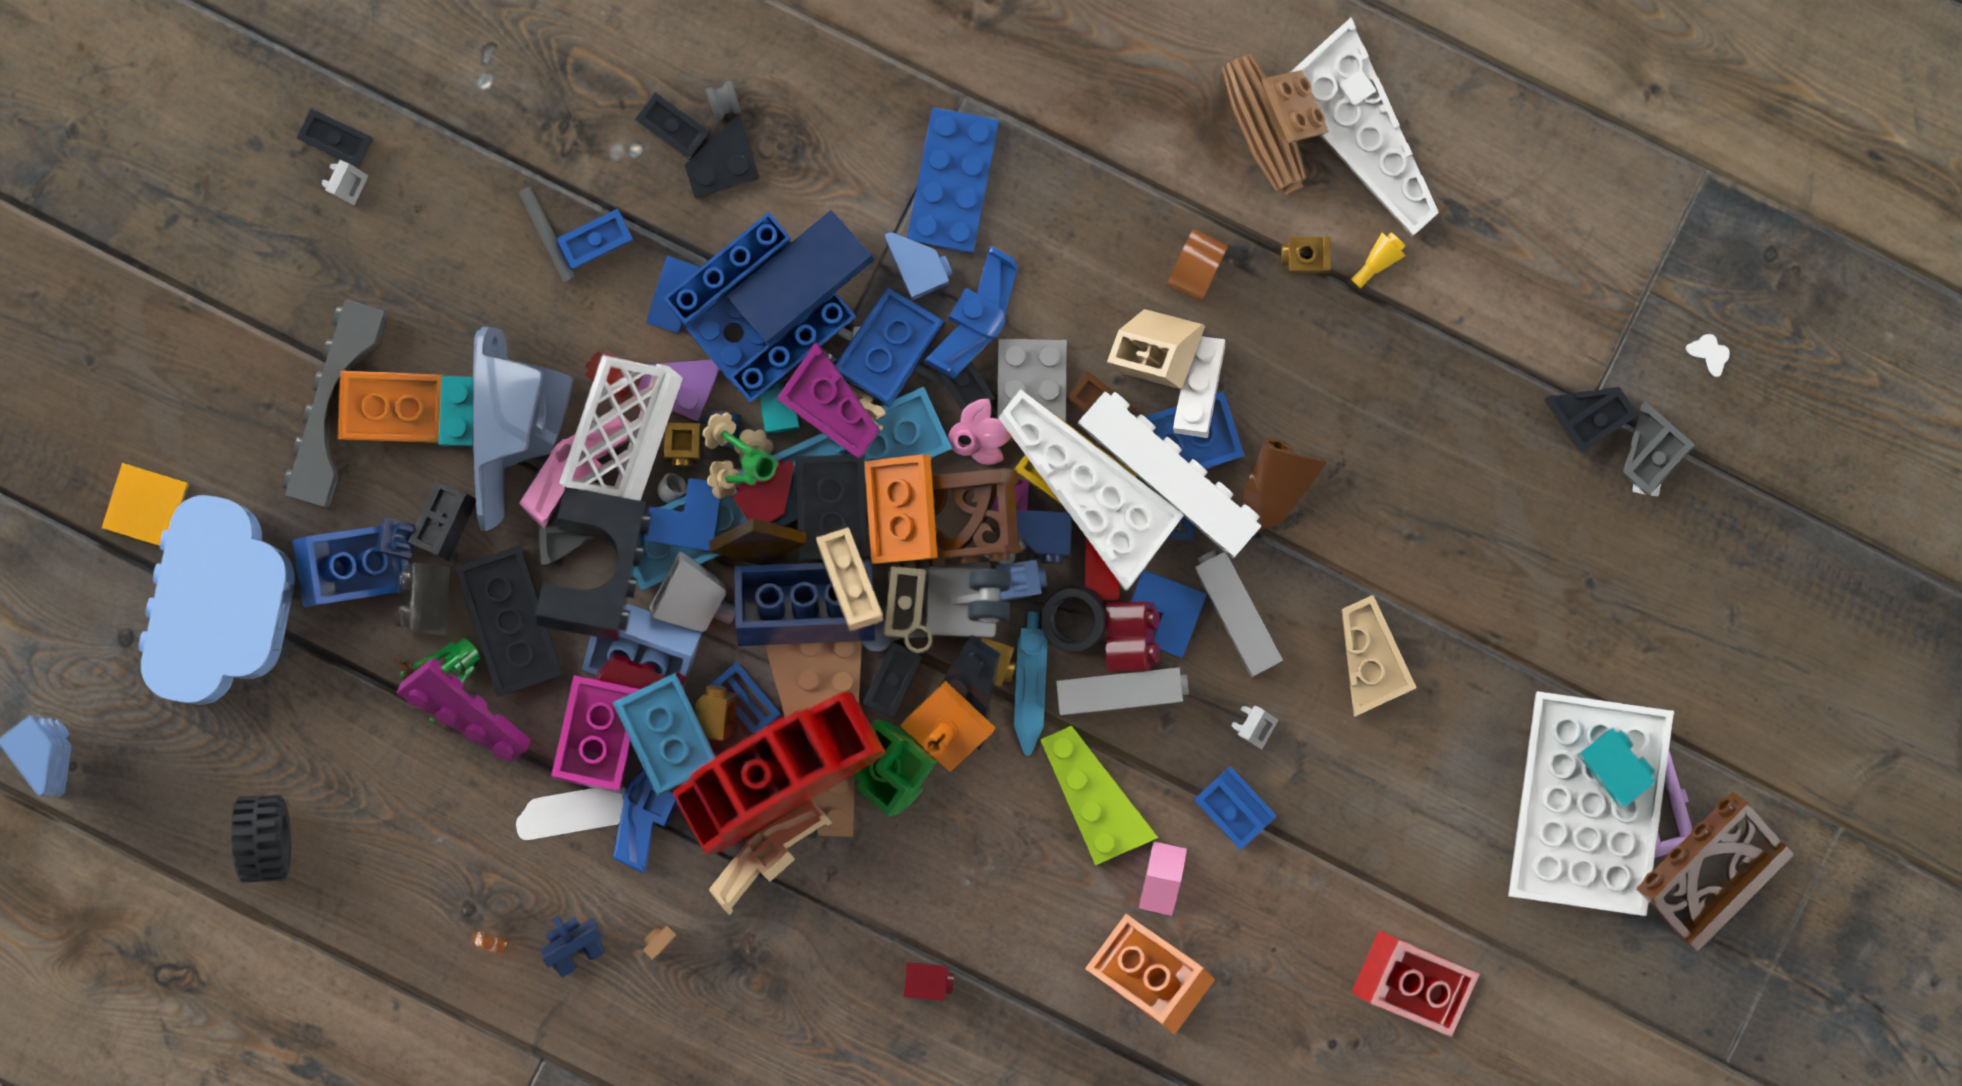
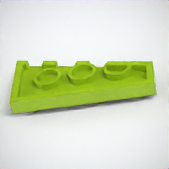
M1072 726L1040 739L1095 865L1158 838Z

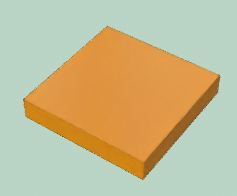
M122 463L102 528L160 546L162 533L164 530H169L172 515L184 502L189 483Z

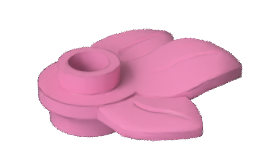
M980 399L966 406L962 411L961 422L955 424L948 435V440L955 453L964 456L971 455L978 463L984 465H994L1002 462L1004 458L999 447L1003 446L1011 438L1010 433L999 419L990 418L991 403L989 399ZM967 435L970 437L971 442L969 444H962L959 441V437Z

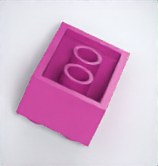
M574 675L552 771L554 780L622 793L632 743L613 702L640 689Z

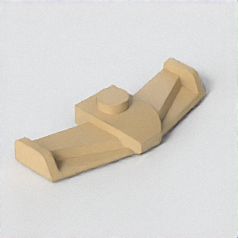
M813 800L806 802L748 838L745 845L709 888V891L721 907L731 915L733 912L732 907L760 872L769 882L772 881L795 860L787 848L824 824L830 825L832 821Z

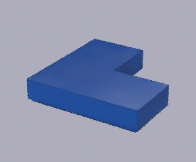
M689 478L684 512L649 507V514L652 515L649 534L645 535L644 541L710 551L709 541L715 538L721 499L714 497L713 487H710L707 481Z
M1143 570L1131 602H1154L1155 609L1162 614L1159 627L1154 635L1155 643H1158L1160 650L1183 658L1207 594Z

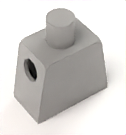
M680 551L649 606L653 618L700 632L707 630L713 618L729 625L735 617V605L723 600L727 592L724 582Z

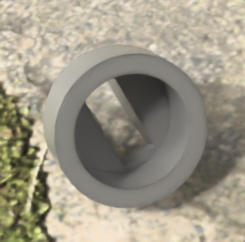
M667 473L659 482L657 488L658 496L664 502L671 503L685 495L687 484L681 476L675 473Z

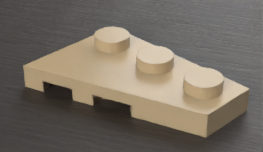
M1374 595L1341 609L1353 716L1355 717L1416 689L1417 687Z

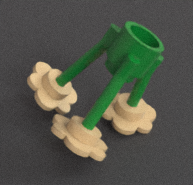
M724 413L722 416L720 414L712 415L708 420V426L702 433L703 437L706 438L705 445L709 449H714L718 444L724 446L727 442L733 444L735 452L740 454L739 461L745 472V475H740L738 470L733 469V463L729 460L723 463L714 461L710 466L711 475L707 478V483L710 487H713V495L718 499H722L726 495H734L736 492L735 486L738 483L754 485L756 480H769L774 475L778 466V461L769 455L773 450V443L766 438V433L761 429L755 431V433L750 429H746L741 432L739 439L732 435L736 429V424L731 420L732 416L729 413Z

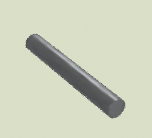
M531 187L521 190L519 195L564 283L574 280L576 276Z

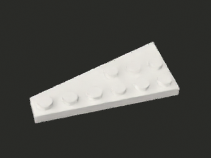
M1350 18L1291 72L1302 70L1304 76L1311 84V92L1317 106L1324 113L1325 124L1329 132L1320 135V137L1413 237L1439 212L1425 180L1414 161L1412 151L1401 132L1400 125L1382 84L1371 65L1369 55L1358 36L1352 18ZM1358 70H1362L1376 91L1359 104L1354 105L1340 87V83Z
M1020 389L1001 413L999 420L1127 591L1184 514Z

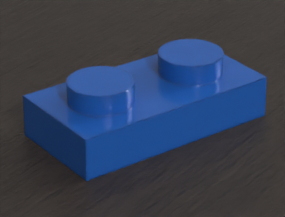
M618 209L557 238L572 270L634 241Z

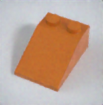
M1127 914L1124 915L1085 968L1174 1035L1215 981L1202 966Z

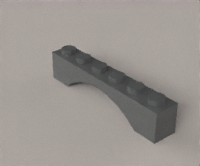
M346 299L343 307H337L333 318V325L337 326L333 339H327L323 350V358H326L323 372H317L313 383V390L317 391L313 404H307L303 415V423L307 425L303 437L298 436L294 444L293 456H296L293 470H287L282 487L287 489L285 496L326 509L330 508L339 476L332 460L329 445V421L332 406L340 388V371H351L366 355L379 347L388 314L384 310Z

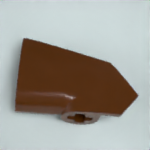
M1264 439L1255 467L1250 472L1239 505L1241 508L1246 504L1260 516L1256 521L1261 525L1257 532L1283 523L1326 465V460L1292 453L1293 448L1289 444L1278 439Z

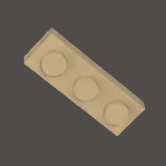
M849 527L817 537L818 549L849 630L853 631L883 621L882 612Z

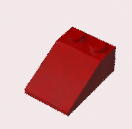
M1379 930L1351 993L1373 1005L1452 1037L1480 974Z

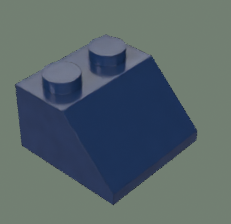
M1016 510L1018 539L1034 557H1042L1041 563L1062 564L1063 558L1069 559L1072 521L1069 513Z

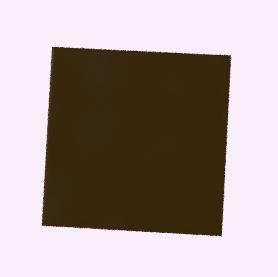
M752 518L709 541L710 553L758 565H766L806 545V533Z

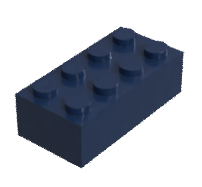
M862 561L874 592L871 561ZM824 563L734 567L735 622L738 646L875 640V623L853 631L849 630Z

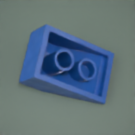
M380 526L306 536L292 540L303 607L411 591L413 588L408 560L375 552Z

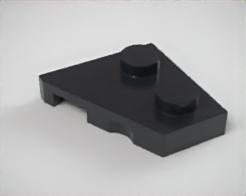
M740 115L735 116L684 165L695 199L760 179Z
M1620 387L1557 396L1551 395L1544 399L1580 454L1638 416V413Z

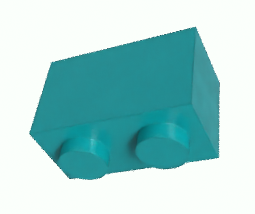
M442 376L439 445L443 448L474 449L473 377Z
M1610 728L1579 752L1577 756L1621 809L1656 783L1652 777L1655 774V770L1644 757L1638 760L1630 750L1634 746L1632 741L1621 729L1616 732L1613 728Z

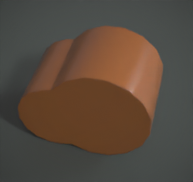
M1193 228L1166 286L1202 303L1229 245Z

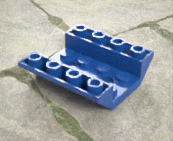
M770 212L663 298L688 333L750 404L800 364L815 342L822 346L856 318V315L835 292L778 340L768 346L726 297L727 294L791 243V237ZM733 324L739 325L744 331L743 338L735 343L729 342L724 337L725 329Z

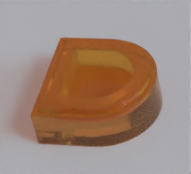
M474 929L470 939L472 944L496 953L504 952L508 940Z

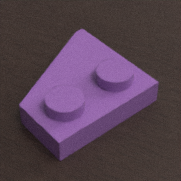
M712 360L661 363V365L669 366L683 377L671 412L699 422L720 371ZM643 375L637 389L638 392L649 387L653 375Z

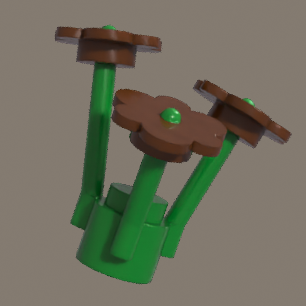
M462 638L456 644L450 642L442 650L413 665L408 660L402 663L399 656L395 657V662L401 672L400 676L405 680L432 658L439 660L445 657V664L441 666L440 671L445 675L450 669L456 674L461 671L462 673L458 679L464 683L476 671L474 664L481 657L476 648L467 639ZM417 708L431 723L437 724L446 731L449 730V725L440 723L433 715L421 708Z

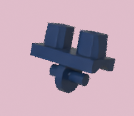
M559 915L552 919L556 929L546 934L550 943L540 948L543 955L542 959L548 968L552 966L561 977H565L577 968L571 954L582 948L589 960H594L605 953L600 938L602 937L600 929L594 918L580 925L576 917L564 923Z

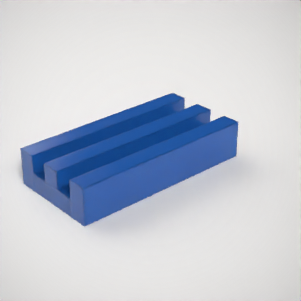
M738 662L711 683V685L722 686L721 684L727 681L761 721L755 726L737 704V716L753 735L763 730L781 715ZM735 672L741 676L771 712L769 716L766 717L734 680L732 675Z

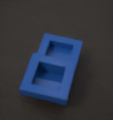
M667 256L646 323L679 334L682 323L663 298L700 268L699 266Z

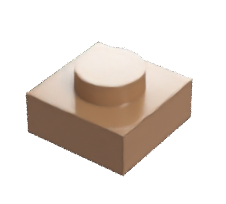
M666 925L663 930L657 926L644 939L648 945L643 951L654 960L679 934L670 925Z

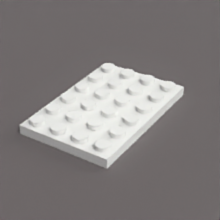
M1536 692L1508 896L1647 916L1648 901L1636 888L1643 882L1645 876L1653 871L1674 711ZM1610 728H1613L1616 732L1621 729L1632 741L1634 746L1630 750L1638 760L1644 757L1655 770V774L1652 777L1656 783L1621 809L1577 756L1579 752Z

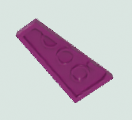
M434 658L400 683L396 694L406 699L409 704L423 709L433 715L440 723L449 725L461 732L468 740L477 742L491 750L498 758L511 762L527 751L531 739L501 714L492 715L487 710L488 703L478 695L471 697L462 689L464 683L455 675L448 678L440 671L442 665Z

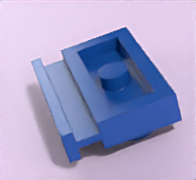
M1231 766L1194 799L1199 807L1239 850H1242L1277 817Z

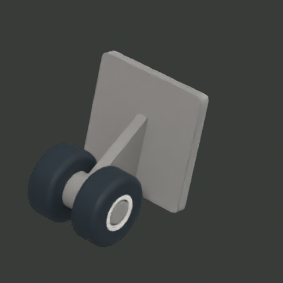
M930 567L928 569L926 628L932 636L970 637L974 635L975 637L993 638L995 636V623L1006 622L1010 618V605L1000 601V592L1010 589L1011 574L1003 570L986 568Z

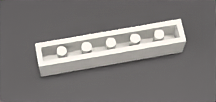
M1105 391L1080 419L1078 426L1129 470L1134 472L1137 477L1159 496L1183 513L1188 521L1224 552L1226 551L1233 559L1261 527L1256 522L1260 516L1246 504L1240 508L1231 500L1234 494L1218 481L1214 485L1204 476L1208 473L1207 470L1194 459L1189 463L1179 455L1182 449L1170 438L1166 437L1164 440H1161L1154 434L1153 430L1156 427L1141 414L1138 418L1132 415L1127 410L1130 404L1116 392L1110 396Z

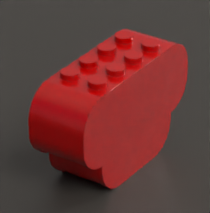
M846 691L834 695L809 709L792 713L769 725L695 770L689 776L690 780L678 787L672 794L705 855H710L748 838L871 765L886 752L853 692Z

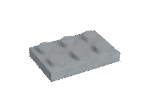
M998 339V419L1021 389L1066 423L1067 340ZM1011 436V438L1009 439L1008 442H1016V441H1015V440L1013 439V437Z

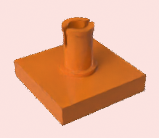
M946 681L900 725L925 751L929 752V755L933 756L949 772L986 740L995 729L981 713Z

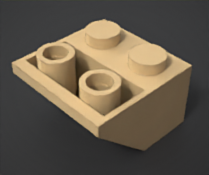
M1144 309L1119 329L1107 362L1125 375L1182 390L1205 326L1200 323Z

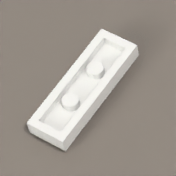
M1201 336L1182 390H1180L1173 426L1174 433L1208 438L1226 346L1225 339Z

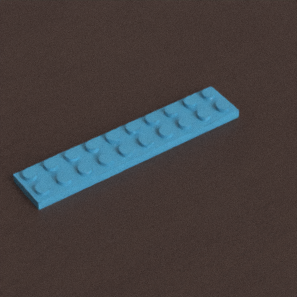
M924 387L895 399L890 408L886 405L880 406L886 413L879 419L874 420L882 425L883 429L865 452L864 461L915 455H930L931 459L952 450L951 444ZM821 433L772 457L777 461L782 459L784 463L791 460L795 466V456L852 453L826 434ZM743 470L739 471L740 475H745ZM795 474L786 515L773 524L787 526L797 521ZM737 490L734 495H726L721 499L715 537L748 521L733 499V496L738 494ZM686 496L660 508L684 512ZM642 534L640 546L645 547L641 567L635 566L634 576L638 579L637 583L643 592L663 582L679 551L700 565L721 555L705 550L644 541L645 534Z

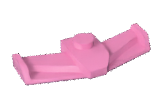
M618 416L602 426L607 437L623 428ZM595 430L586 437L584 444L587 450L603 441L598 430ZM576 434L568 439H562L550 451V456L519 502L526 513L543 529L547 526V522L563 498L565 487L559 482ZM627 435L612 444L614 450L629 441ZM607 448L592 457L597 469L602 466L598 459L609 453ZM587 461L576 467L573 479L580 480L592 472Z

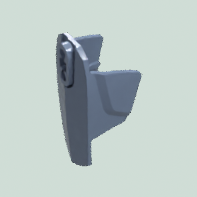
M481 327L476 332L474 338V469L477 518L481 531H487L496 527L505 518V468L533 458L549 455L550 451L556 446L574 384V378L570 375L545 367L510 360L507 357L506 339L502 330L493 327Z

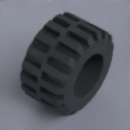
M282 795L238 797L232 812L231 839L234 866L242 883L285 881L291 864V829L286 802Z

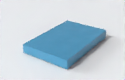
M676 673L613 702L657 796L689 781V776L695 770L716 758Z

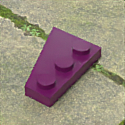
M815 342L777 399L853 455L862 458L881 430L819 343Z

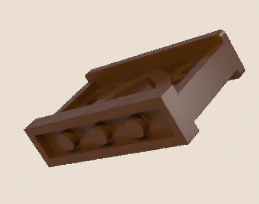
M993 469L932 476L935 516L944 508L948 490H952L953 498L957 505L963 511L973 515L968 524L954 539L949 538L935 526L937 546L945 550L937 551L938 558L893 563H900L901 568L917 569L921 568L920 562L929 561L930 567L949 566L950 559L959 558V564L980 563V556L989 555V561L1010 560V553L1021 552V545H1019L1015 497V484L1018 483L1017 470ZM996 487L998 493L999 512L991 510L996 494ZM973 491L974 499L970 502L978 503L976 507L966 502L967 492ZM988 517L994 518L1000 524V538L993 544L988 543L985 539L987 531L996 533L991 524L985 523ZM972 540L978 546V548L964 549Z
M1732 792L1723 798L1716 808L1702 822L1698 823L1692 832L1677 847L1673 848L1653 871L1645 876L1643 882L1636 889L1668 923L1676 935L1698 952L1794 854L1781 842L1751 805ZM1743 817L1746 821V829L1742 838L1738 840L1741 831L1736 823ZM1735 825L1734 830L1732 832H1728ZM1755 830L1764 838V841L1758 847L1750 843ZM1731 853L1726 865L1727 878L1719 886L1706 884L1698 887L1699 871L1703 858L1716 854ZM1737 861H1738V862L1740 863V865L1735 869L1736 864H1737ZM1677 884L1676 888L1670 891ZM1668 892L1674 896L1683 895V898L1673 903H1667L1663 900V897ZM1707 893H1711L1707 898L1703 896ZM1685 907L1688 917L1681 923L1672 912L1679 911Z

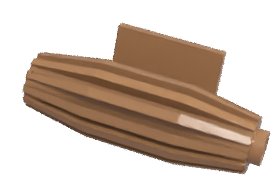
M1253 54L1242 56L1227 63L1222 67V72L1231 108L1253 158L1276 192L1283 190L1285 195H1289L1302 189V181L1307 179L1298 141L1329 132L1325 124L1324 113L1317 106L1311 92L1312 88L1309 80L1304 76L1302 70L1267 77Z

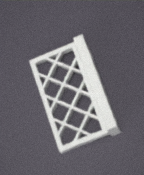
M603 355L559 483L564 487L640 501L683 377L666 365L656 364V366ZM610 367L620 368L624 378L609 387L606 379ZM644 374L653 375L649 387L638 392L633 381ZM629 385L634 396L618 405L613 394ZM609 398L614 409L598 418L595 413L597 405ZM638 404L641 409L640 414L636 420L628 424L623 413ZM618 416L623 428L607 437L602 426ZM595 430H598L603 441L587 450L584 444L586 437ZM627 435L630 441L628 448L617 456L612 444ZM607 448L612 460L597 469L592 457ZM587 461L592 472L580 480L573 479L576 467ZM616 467L619 474L615 486L605 485L601 476Z

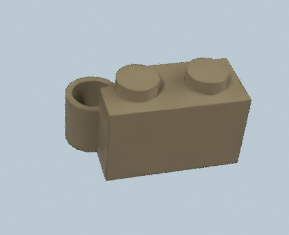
M891 566L884 636L905 639V643L910 651L917 654L924 653L930 649L933 642L930 631L925 626H921L927 572L926 570ZM916 630L926 632L929 637L928 644L922 649H915L909 644V636Z

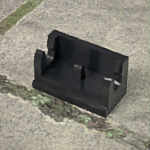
M437 480L408 542L449 561L474 509L476 498Z

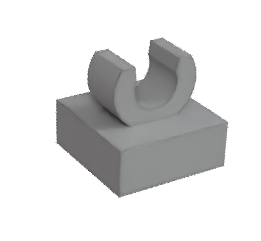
M339 160L338 164L333 163L330 165L329 168L334 170L330 181L323 180L322 185L326 187L325 191L354 206L369 175L351 164Z
M1255 705L1252 709L1242 706L1240 710L1247 714L1248 717L1243 725L1233 722L1232 727L1239 732L1238 735L1262 750L1278 719Z

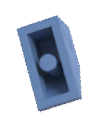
M892 232L885 234V240L912 301L950 285L947 276L953 273L945 255L939 258L936 250Z

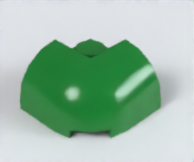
M875 720L871 727L886 753L871 765L854 774L857 781L855 786L866 799L888 817H891L905 810L916 800L924 789L921 787V784L937 761L916 744L917 741L907 732L888 722Z

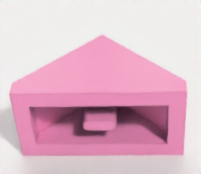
M1153 841L1139 909L1172 916L1181 884L1187 849Z

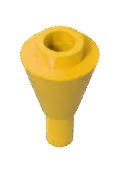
M1382 232L1367 257L1366 264L1351 280L1361 289L1375 273L1378 274L1405 257L1406 254L1402 250L1406 245L1394 233L1391 232L1386 236Z

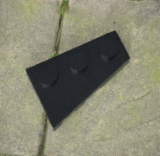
M971 635L939 687L945 681L949 683L988 720L991 709L989 707L991 695L995 688L1001 653L974 635ZM985 740L977 747L978 750L982 748Z

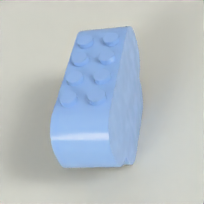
M207 495L192 497L184 501L175 510L170 521L169 530H164L162 533L160 550H164L162 563H157L154 570L153 584H157L154 598L150 597L147 603L146 617L150 618L148 630L143 631L141 634L139 651L143 652L141 658L142 677L152 692L166 699L204 705L215 702L223 697L231 687L234 677L240 679L258 678L268 673L275 666L281 654L296 576L294 566L289 557L280 549L262 542L261 525L249 509L224 498Z

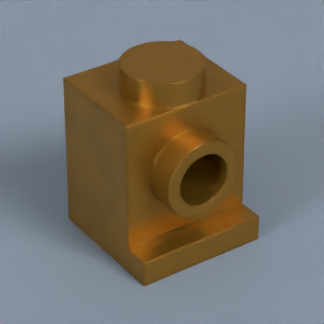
M1331 236L1289 237L1288 245H1282L1281 265H1287V274H1329L1331 270ZM1309 248L1313 253L1312 258L1308 260L1303 259L1300 255V250Z
M717 685L706 686V693L700 696L696 703L695 715L706 738L723 741L734 734L738 694L726 692V687Z

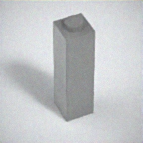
M1212 550L1199 557L1197 560L1200 565L1196 566L1194 571L1250 677L1282 662L1283 659L1226 551L1218 555L1216 550Z
M1179 667L1056 681L1060 716L1182 703L1183 695H1189L1187 675H1180Z

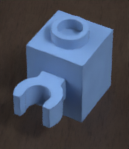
M1037 560L996 565V570L1007 571L1011 574V587L1008 591L1000 592L1001 601L1041 596V588L1047 587L1045 567L1038 568Z

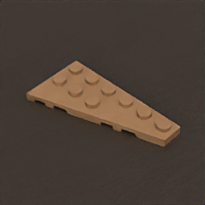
M861 641L765 645L785 717L797 711L809 709L834 695L846 691H852L859 703ZM855 775L812 799L832 821L830 825L824 824L817 829L819 836L853 837Z

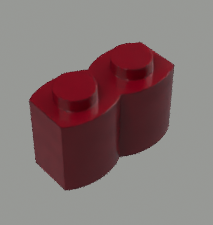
M1154 602L1106 603L1107 670H1155V665L1160 660V647L1158 643H1155L1154 634L1155 629L1159 627L1160 616L1158 610L1154 607Z

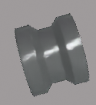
M731 80L725 82L723 87L717 89L714 87L705 88L716 121L721 120L728 113L735 115L742 113Z

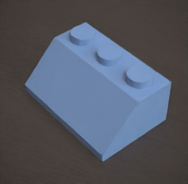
M627 604L626 610L631 611L627 631L621 630L619 641L590 636L582 667L583 671L596 674L613 655L617 654L630 658L635 663H647L656 666L655 672L662 675L670 676L674 673L684 675L686 677L682 685L684 689L697 654L702 632L657 620L652 617L650 611Z
M29 715L0 738V746L38 796L60 797L65 793L72 746L67 740L70 734L58 719L54 721L47 717Z

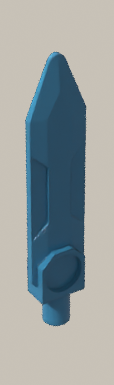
M1027 611L1026 628H1021V636L1018 638L1014 728L1023 753L1026 756L1031 755L1044 728L1048 639L1045 637L1043 629H1040L1041 612Z

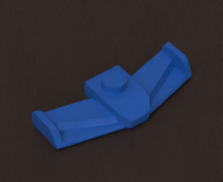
M990 246L977 293L965 288L948 320L959 326L924 360L925 364L954 379L993 339L998 337L1006 323L1005 315L1018 270V265L1011 256Z
M643 767L634 779L629 781L622 796L623 806L613 859L641 873H646L654 822L662 826H668L678 804L672 794L674 792L672 790L659 796L656 795Z

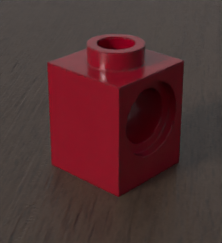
M907 962L904 997L945 1001V995L953 993L954 974L948 973V966Z

